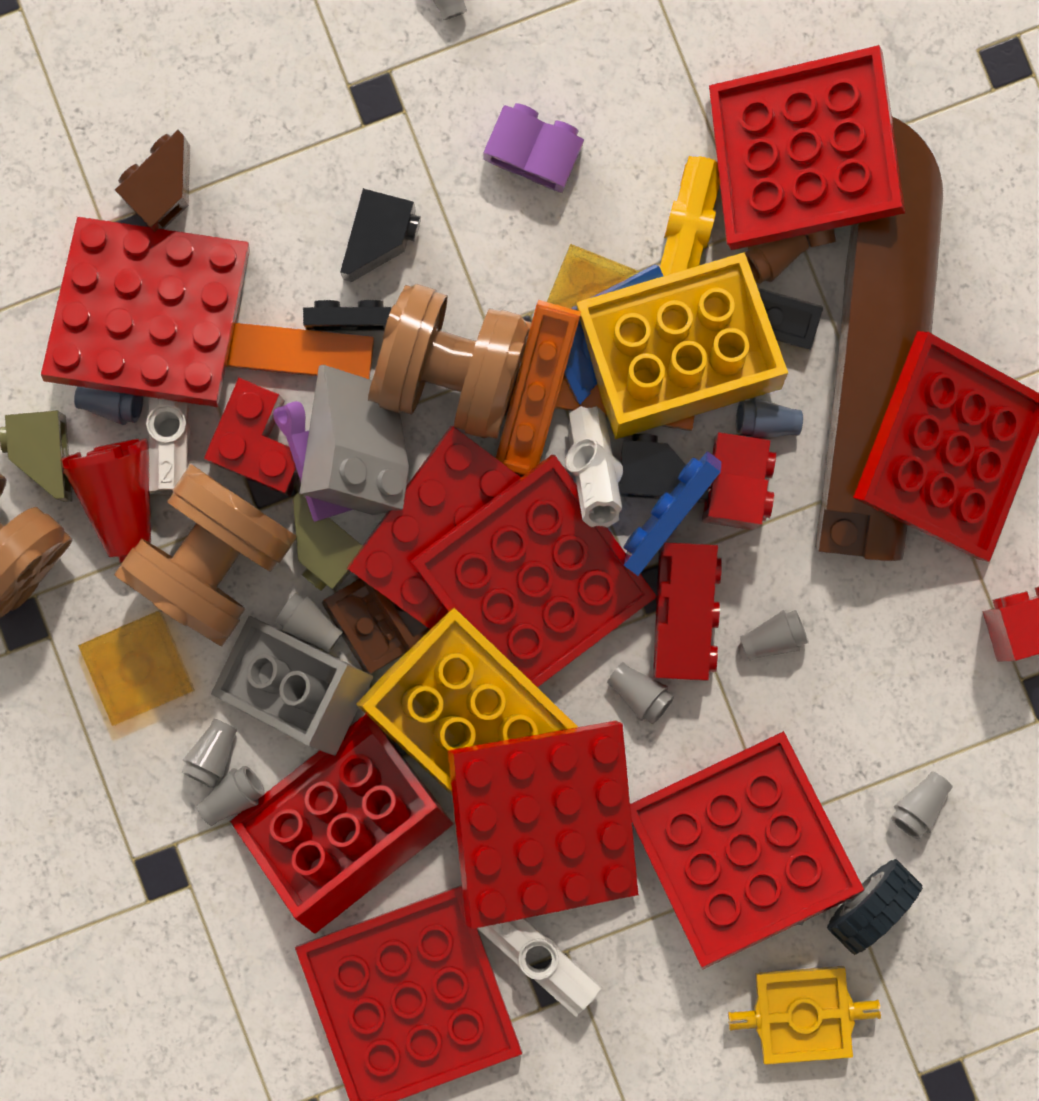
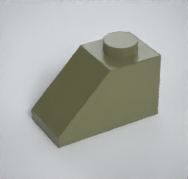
M58 410L5 415V427H0V446L2 452L8 453V459L55 499L62 502H72V487L60 462V459L69 455L66 415Z
M298 492L293 498L296 536H298L296 538L298 561L306 567L301 575L320 591L326 585L336 591L351 573L347 567L363 545L329 517L314 522L307 499Z

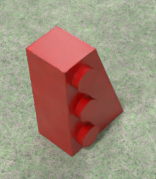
M665 542L659 549L653 678L708 681L709 672L717 671L718 647L711 646L712 628L719 627L720 603L714 602L715 584L721 583L722 559L717 558L718 545Z

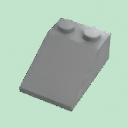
M320 365L318 368L300 494L371 515L387 513L390 510H403L409 464L400 413L380 408L378 403L368 401L372 380L333 367Z
M249 615L211 695L307 746L336 755L359 708L356 703L366 694L374 676Z

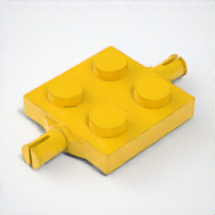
M844 966L755 973L757 999L754 1010L728 1012L730 1031L756 1028L761 1039L764 1065L852 1058L851 1034L855 1020L881 1019V1012L878 1010L881 1009L879 1000L852 1001L847 991L846 969Z

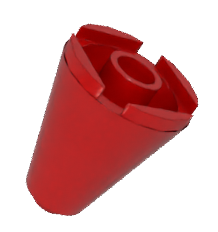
M146 438L140 441L139 439H132L95 447L93 451L87 452V456L84 457L81 456V452H77L60 459L62 469L108 557H118L119 563L124 561L130 550L135 548L141 539L151 543L149 445Z

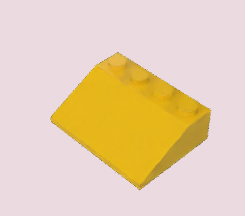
M745 252L576 303L577 310L581 312L580 321L601 399L615 440L780 390L788 375L784 359Z
M455 608L450 610L387 670L356 703L372 721L451 795L452 786L448 750L578 727Z

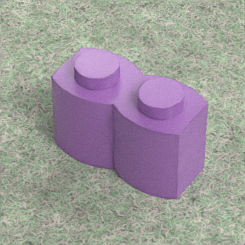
M515 103L513 108L504 105L483 152V159L506 171L523 176L551 190L563 193L583 146L584 139L577 136L579 130L563 121L556 120L553 125L545 123L538 119L539 113L526 105Z

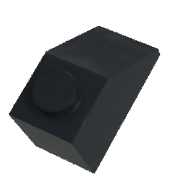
M363 188L340 271L343 280L353 282L405 252L408 240L415 242L421 216L415 215L416 209L413 201Z
M633 434L632 441L623 440L620 463L623 466V475L619 481L620 497L659 500L665 492L671 494L681 482L678 476L686 464L668 443H658L657 435ZM708 490L705 491L697 503H705L708 500Z

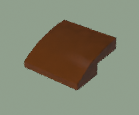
M361 578L321 602L335 626L343 632L341 636L362 670L369 674H373L405 654L430 630Z

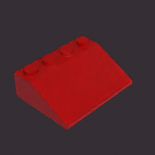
M366 714L349 727L336 755L319 750L260 797L258 805L242 811L230 821L293 917L314 934L454 825L436 798L384 731Z

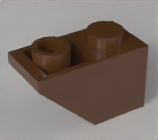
M179 130L171 136L165 134L159 138L150 149L151 155L140 166L134 164L125 170L118 180L120 185L115 189L126 204L154 232L158 229H165L189 206L190 144Z

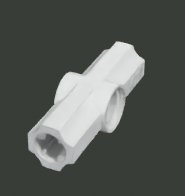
M149 397V415L146 421L147 431L149 432L150 494L171 496L174 492L172 491L188 468V441L191 435L190 424L188 423V403ZM167 419L178 420L180 426L174 435L163 437L158 434L159 426L163 421Z
M580 406L569 413L570 421L567 424L571 448L565 457V466L576 478L582 520L590 527H609L620 520L619 512L622 510L618 483L623 475V466L612 454L605 413L597 406L592 408Z
M526 919L477 928L520 966V969L526 976L540 984L575 1017L591 1003L602 988L559 950L553 940L540 933ZM535 946H543L551 953L552 961L547 967L536 969L527 962L526 954L528 950Z

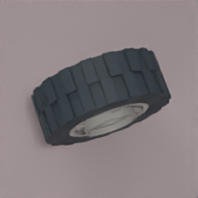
M897 859L890 860L872 873L862 883L864 891L844 902L836 910L827 925L828 930L854 955L863 952L885 935L910 909L923 889V885Z

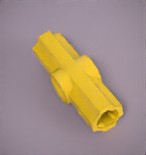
M689 156L685 164L678 199L673 202L664 236L667 241L660 264V269L664 276L700 266L703 248H707L716 211H713L720 185L718 162L702 156Z

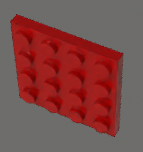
M880 45L709 85L727 245L731 250L905 214L884 56Z
M77 217L41 371L43 381L218 407L250 251L249 242L158 229L154 232L150 227Z
M917 331L853 498L978 560L990 562L1039 434V393L932 333Z
M450 426L407 484L403 510H390L385 514L347 569L431 630L448 611L410 560L521 477L457 428Z
M553 454L410 560L445 609L449 612L455 608L537 688L657 597L641 574L637 576L624 566L626 553L609 529L605 526L590 527L582 520L577 485L556 455Z
M615 720L448 750L465 919L468 927L476 929L639 895L622 723Z
M784 731L630 804L632 824L702 970L838 906L864 891Z
M462 885L295 947L350 1101H398L523 1054L479 930L477 928L471 929L466 925Z

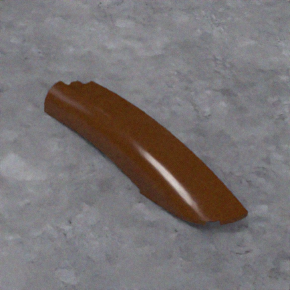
M893 116L892 121L905 214L851 225L844 276V296L832 419L815 545L819 552L861 556L864 559L880 561L903 560L908 525L854 499L853 496L917 331L932 333L943 208V183L932 151L916 131Z

